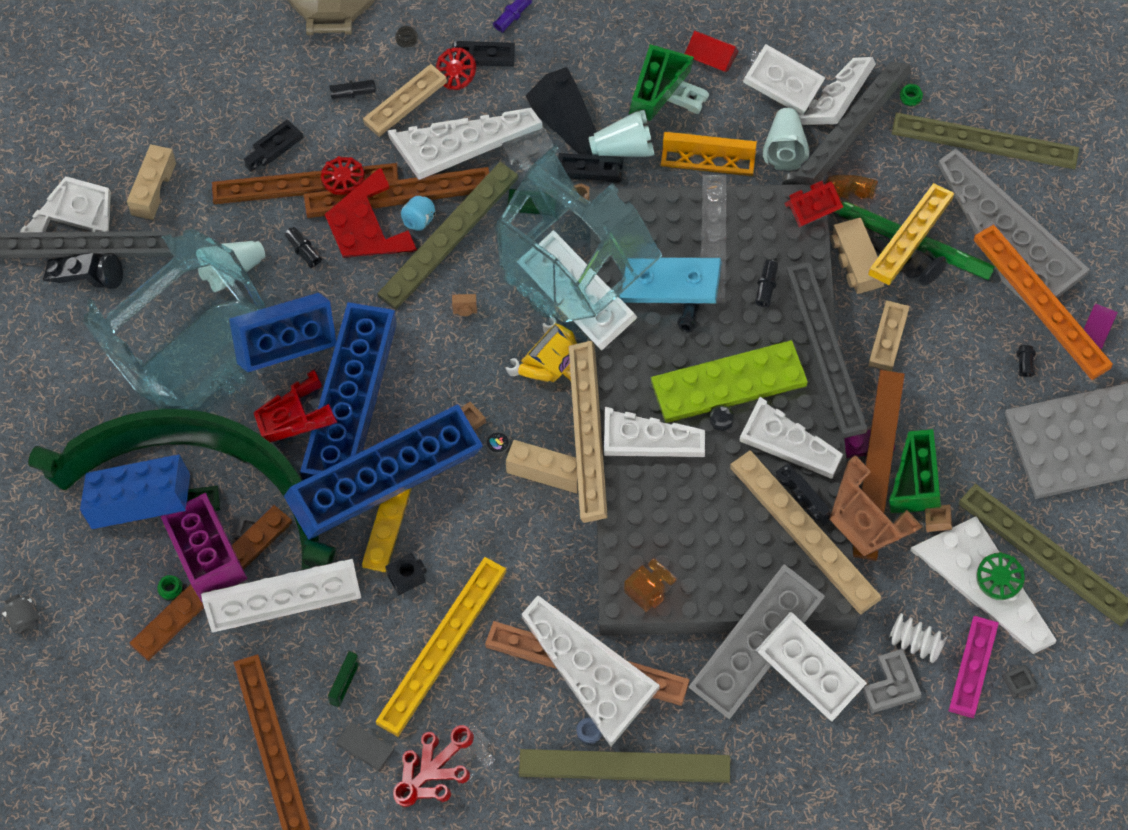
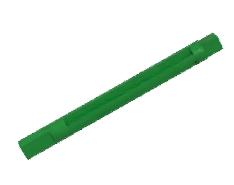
M841 201L843 208L835 211L839 216L848 220L861 218L866 228L891 239L902 226L847 201ZM925 236L916 249L923 253L930 251L935 258L944 256L948 261L947 263L988 281L995 269V265L928 236Z

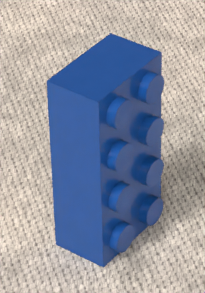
M320 293L229 319L236 361L246 372L334 347L337 342L330 301Z
M180 454L86 473L80 511L91 529L186 511L190 473Z

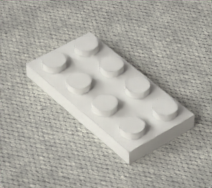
M791 612L755 650L830 721H833L867 684Z

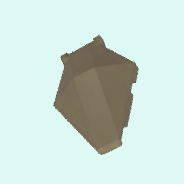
M288 0L296 12L305 19L307 35H314V33H345V35H352L353 22L376 1ZM315 23H343V24H315Z

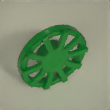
M998 552L986 556L981 561L976 571V580L981 591L988 597L996 600H1007L1016 596L1022 589L1025 581L1024 568L1015 557ZM998 558V566L995 565L992 559ZM1003 559L1009 560L1006 566H1003ZM988 562L993 570L985 568L983 565ZM1013 563L1017 569L1010 571L1009 567ZM981 571L990 574L989 577L982 579ZM1019 573L1020 579L1011 577V575ZM988 581L992 584L989 590L984 585ZM1010 581L1019 584L1016 590L1009 583ZM1005 586L1011 591L1010 594L1004 595ZM995 587L1000 588V595L992 593Z

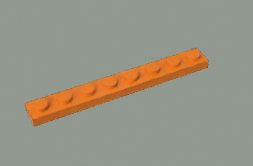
M994 224L974 236V242L1091 380L1112 368L1113 363Z

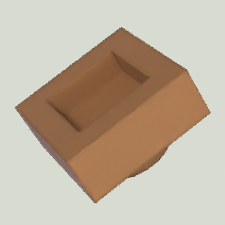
M476 294L452 295L453 314L470 316L472 313H477Z
M471 402L461 408L474 431L486 423V418Z
M941 505V507L925 509L927 532L952 530L951 505Z

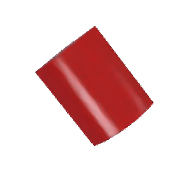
M694 30L684 54L693 56V60L727 72L738 55L739 50L734 45Z

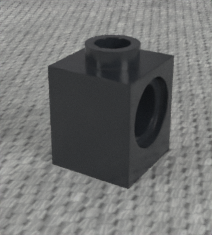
M413 553L385 566L387 577L398 596L425 583L424 574L427 573V570L422 560H416ZM406 571L413 572V574L410 576L402 575Z

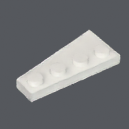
M873 57L853 58L835 76L837 81L827 85L822 90L824 94L818 101L813 99L809 105V110L803 116L799 114L801 124H838L876 65Z
M759 397L740 436V442L833 479L843 455L818 436L814 437L805 431V427L799 423L795 424L786 418L785 414L779 409H773L761 397Z
M605 407L604 456L705 457V430L677 423L671 425L660 422V419L651 417L650 419L637 417L634 413L625 412L624 414L614 411L613 408Z

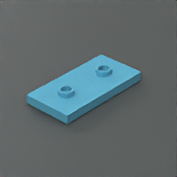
M626 257L619 298L624 303H716L722 265L721 258Z

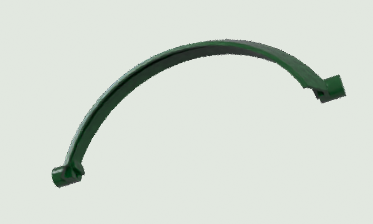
M187 409L142 411L106 421L70 440L62 453L40 446H35L30 453L29 466L41 470L46 479L59 489L67 491L72 484L97 466L134 450L161 445H191L220 451L242 461L257 471L274 487L282 498L296 529L299 545V571L316 567V565L332 564L336 548L319 542V535L308 540L284 498V495L291 486L301 482L295 469L273 444L255 431L228 418Z

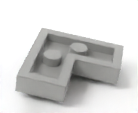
M903 649L878 656V662L885 680L863 687V693L871 713L920 699L922 694Z

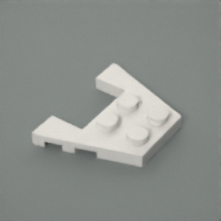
M65 176L49 195L46 204L41 210H37L34 213L33 219L27 226L24 225L20 232H46L50 220L92 232H109L111 191L107 187Z

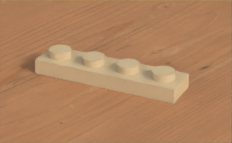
M430 64L363 118L364 124L380 137L447 83L446 77Z

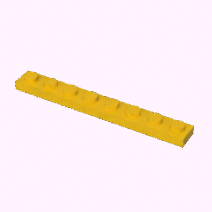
M486 557L483 558L376 720V725L399 737L505 576V567Z

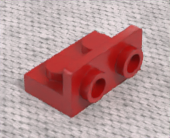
M822 180L811 185V191L803 193L802 190H799L789 195L790 200L784 204L786 207L790 206L799 227L843 208L832 181L824 184Z

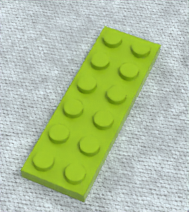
M792 340L651 377V384L665 423L711 412L713 408L719 405L730 407L759 399V397L764 398L806 387L808 382Z

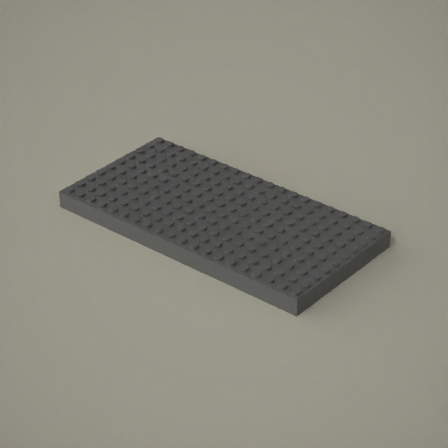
M810 184L589 189L591 269L618 297H620L626 257L721 258L722 262L716 303H697L700 305L695 320L697 326L693 331L683 332L679 329L677 323L679 317L682 316L684 303H625L638 318L602 351L594 343L608 518L597 520L600 635L730 633L783 564L825 595L804 623L811 631L856 630L858 621L857 610L730 469L731 463L751 450L781 484L776 476V471L788 463L830 508V513L832 512L846 469L845 441L841 436L786 273L787 267L811 263L837 339L828 216H823L799 227L790 206L786 207L784 204L790 200L789 195L799 190H802L803 193L811 191ZM772 259L778 263L775 278L777 284L772 291L770 306L760 307L755 304L759 288L757 281L761 278L764 262ZM792 340L808 381L807 386L764 397L763 399L773 409H779L783 412L786 418L795 424L799 423L805 427V431L812 436H818L843 454L833 479L740 442V436L758 401L756 399L730 406L734 413L732 427L725 431L715 430L709 422L711 412L667 423L671 425L677 423L705 430V457L604 456L605 407L613 408L614 411L624 414L625 412L634 413L637 417L650 419L651 417L660 419V422L665 423L651 384V377ZM782 485L786 489V491L794 498V496L791 493L792 489H790L789 486ZM795 499V501H796V502L804 509V511L809 515V513L807 512V508H808V507L804 504V502H803V501L798 502V501ZM813 520L854 565L852 543L831 521L823 526L819 520Z

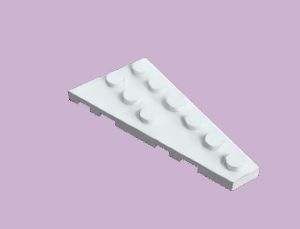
M532 108L504 112L502 116L489 118V115L480 116L479 120L468 121V118L432 123L430 127L417 129V126L408 127L409 131L396 132V129L388 130V136L418 180L538 131L542 129V121Z
M977 516L953 527L952 530H946L911 547V552L924 560L930 568L943 576L948 583L968 600L987 613L993 621L999 622L1013 638L1032 654L1056 643L1055 637L1023 588L1016 596L1007 600L992 599L979 588L976 580V571L979 564L986 556L998 553L999 550ZM998 558L992 559L995 565L998 566ZM1003 559V566H1006L1007 563ZM988 562L983 565V567L993 570ZM981 571L982 579L989 577L990 574ZM1012 581L1009 582L1016 590L1019 584ZM991 582L984 583L985 587L989 590L992 586ZM1005 586L1004 595L1010 594L1011 591ZM995 587L992 593L1000 595V588Z
M537 596L522 613V619L608 744L612 747L656 694L660 685L540 596Z

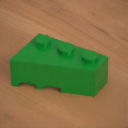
M650 44L632 97L629 115L644 110L646 119L651 121L691 72L694 57Z
M934 429L908 431L899 471L896 475L894 489L889 500L891 513H903L906 510L908 512L925 511L927 508L941 507Z

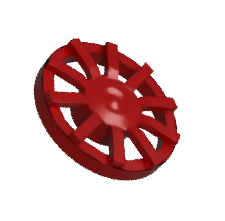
M455 47L447 49L438 57L435 68L439 71H446L445 77L450 76L448 83H445L443 87L450 90H460L468 86L473 80L476 73V62L470 52L463 48ZM457 52L456 58L454 59L452 53ZM461 52L466 54V56L462 58L461 61H459ZM448 55H449V59H450L449 62H448L447 60H445V58H446ZM470 59L471 65H465L464 62ZM442 62L445 63L447 66L441 67ZM466 69H471L469 76L465 74ZM465 77L466 80L461 84L459 78ZM453 78L456 79V86H451Z
M338 156L331 161H327L321 170L322 185L327 191L336 195L349 194L365 179L362 164L352 157ZM357 169H359L360 172H361V173H352L354 170H357ZM325 175L333 176L325 180ZM352 177H360V179L356 182ZM331 181L335 182L332 187L327 183ZM350 183L353 184L352 187L347 188V185H349ZM339 185V186H343L344 189H336V188H337V186Z

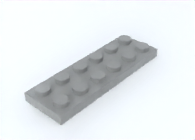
M783 564L688 687L730 719L771 667L755 650L790 612L805 623L825 595Z

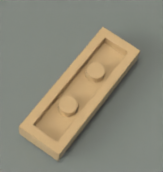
M886 300L868 366L888 371L893 370L910 306Z

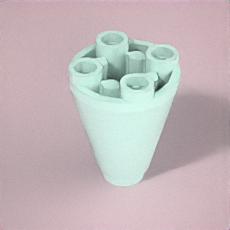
M645 111L634 112L594 133V136L589 137L592 154L616 157H649L655 155L652 142L647 143L648 140H651L648 125L643 126V124L647 123Z
M259 241L212 244L196 249L201 265L198 268L199 276L203 281L207 280L213 292L225 289L258 265L262 259H265V251Z

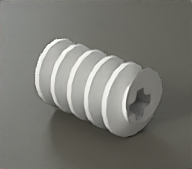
M900 613L890 634V637L892 636V645L895 646L902 641L901 649L905 650L911 645V654H915L920 649V657L924 659L930 654V662L934 663L943 649L947 636L941 640V631H938L934 636L931 635V626L922 631V622L913 627V618L911 617L904 623L903 614Z

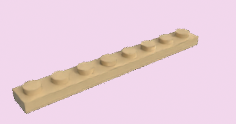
M592 341L569 346L580 519L583 523L608 518L595 345Z
M751 450L731 463L730 469L860 615L880 601L881 595Z

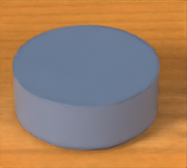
M591 717L584 718L578 723L576 732L581 742L594 744L601 739L602 733Z

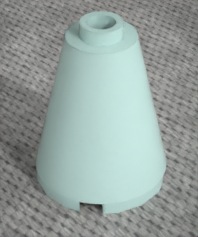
M783 108L776 113L763 147V158L768 165L769 163L774 165L776 170L793 171L801 168V164L809 159L810 150L798 112L792 108Z

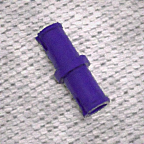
M515 0L511 5H507L500 17L492 23L493 27L498 31L501 30V33H503L514 20L517 21L521 17L520 14L532 3V0Z

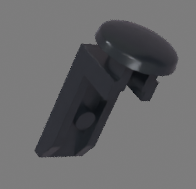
M872 237L870 239L879 254L882 253L891 241L887 237ZM918 251L913 258L910 257L900 272H903L908 278L919 277V283L928 285L943 273L948 261L944 256L936 259L930 251H926L925 254Z
M94 253L48 260L43 281L63 283L86 279L94 287L102 288L105 286L107 289H115L120 286L123 280V268L119 259L112 254H105L101 259Z

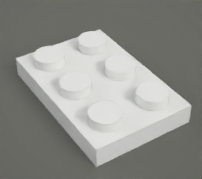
M765 44L743 82L784 106L796 110L803 116L824 82L825 77Z

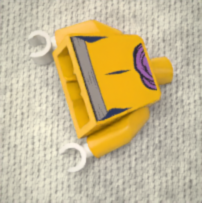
M554 317L549 318L551 325L543 323V331L545 333L543 337L521 360V365L517 359L512 358L510 363L515 367H505L507 373L510 376L521 375L546 382H555L563 374L571 381L569 346L577 344L573 331L557 324Z

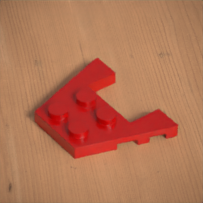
M382 168L377 169L325 213L326 220L343 258L417 251L409 230L385 239L369 203V197L390 189Z
M315 369L307 373L309 378L301 384L298 381L290 386L291 391L283 397L277 395L253 412L261 436L267 441L274 442L337 423L329 404L307 415L305 413L300 398L323 387Z

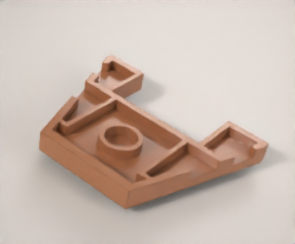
M855 455L847 463L829 520L863 556H866L915 533L922 528V525L908 510L903 512L894 523L886 517L859 488V485L871 471Z

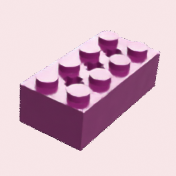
M206 493L188 501L186 511L160 516L187 577L201 602L202 593L236 586L248 579Z

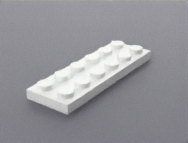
M554 230L519 261L520 265L601 351L638 318Z
M353 559L201 594L212 633L361 598Z

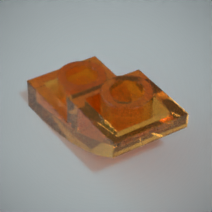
M833 175L827 179V183L832 181L839 198L848 199L851 192L862 199H873L876 194L878 181L871 178L855 175Z

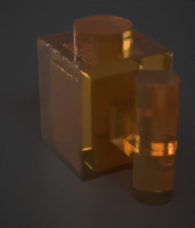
M655 558L648 563V566L653 570L652 573L642 565L624 581V592L645 612L651 607L656 608L664 600L665 585L661 581L664 580L671 586L677 580Z

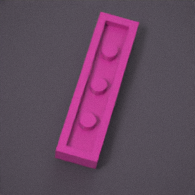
M973 616L949 712L974 719L999 622Z

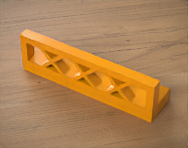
M664 132L661 166L753 176L757 141ZM667 151L677 152L682 158L677 161H667ZM696 154L701 155L704 161L695 164L688 158ZM716 157H723L728 163L723 166H716L712 160ZM740 159L750 160L749 169L738 168L735 163Z

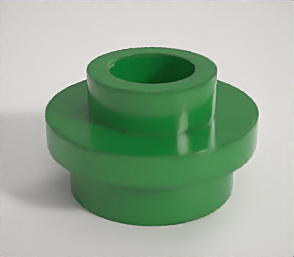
M908 84L901 89L900 100L905 105L916 106L922 101L923 93L918 85Z
M167 575L159 581L157 590L163 599L173 600L182 593L183 584L178 577ZM169 585L175 586L172 591H166V588Z

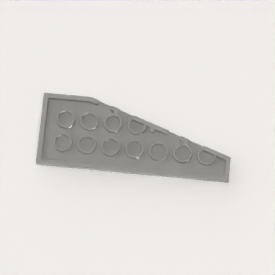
M955 148L939 160L938 167L974 232L978 234L994 224L1056 298H1059L1088 275L1090 269L960 151ZM995 266L1002 282L1029 307Z

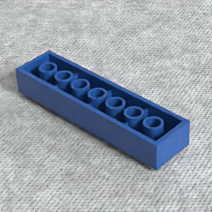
M347 302L318 409L329 404L337 423L311 431L300 471L302 481L363 451L397 325L395 310Z
M459 404L291 486L284 495V498L308 540L475 456L483 445Z

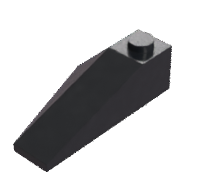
M565 67L546 74L526 95L532 110L549 125L550 129L562 137L575 152L593 155L589 137L594 136V133L597 131L569 69Z

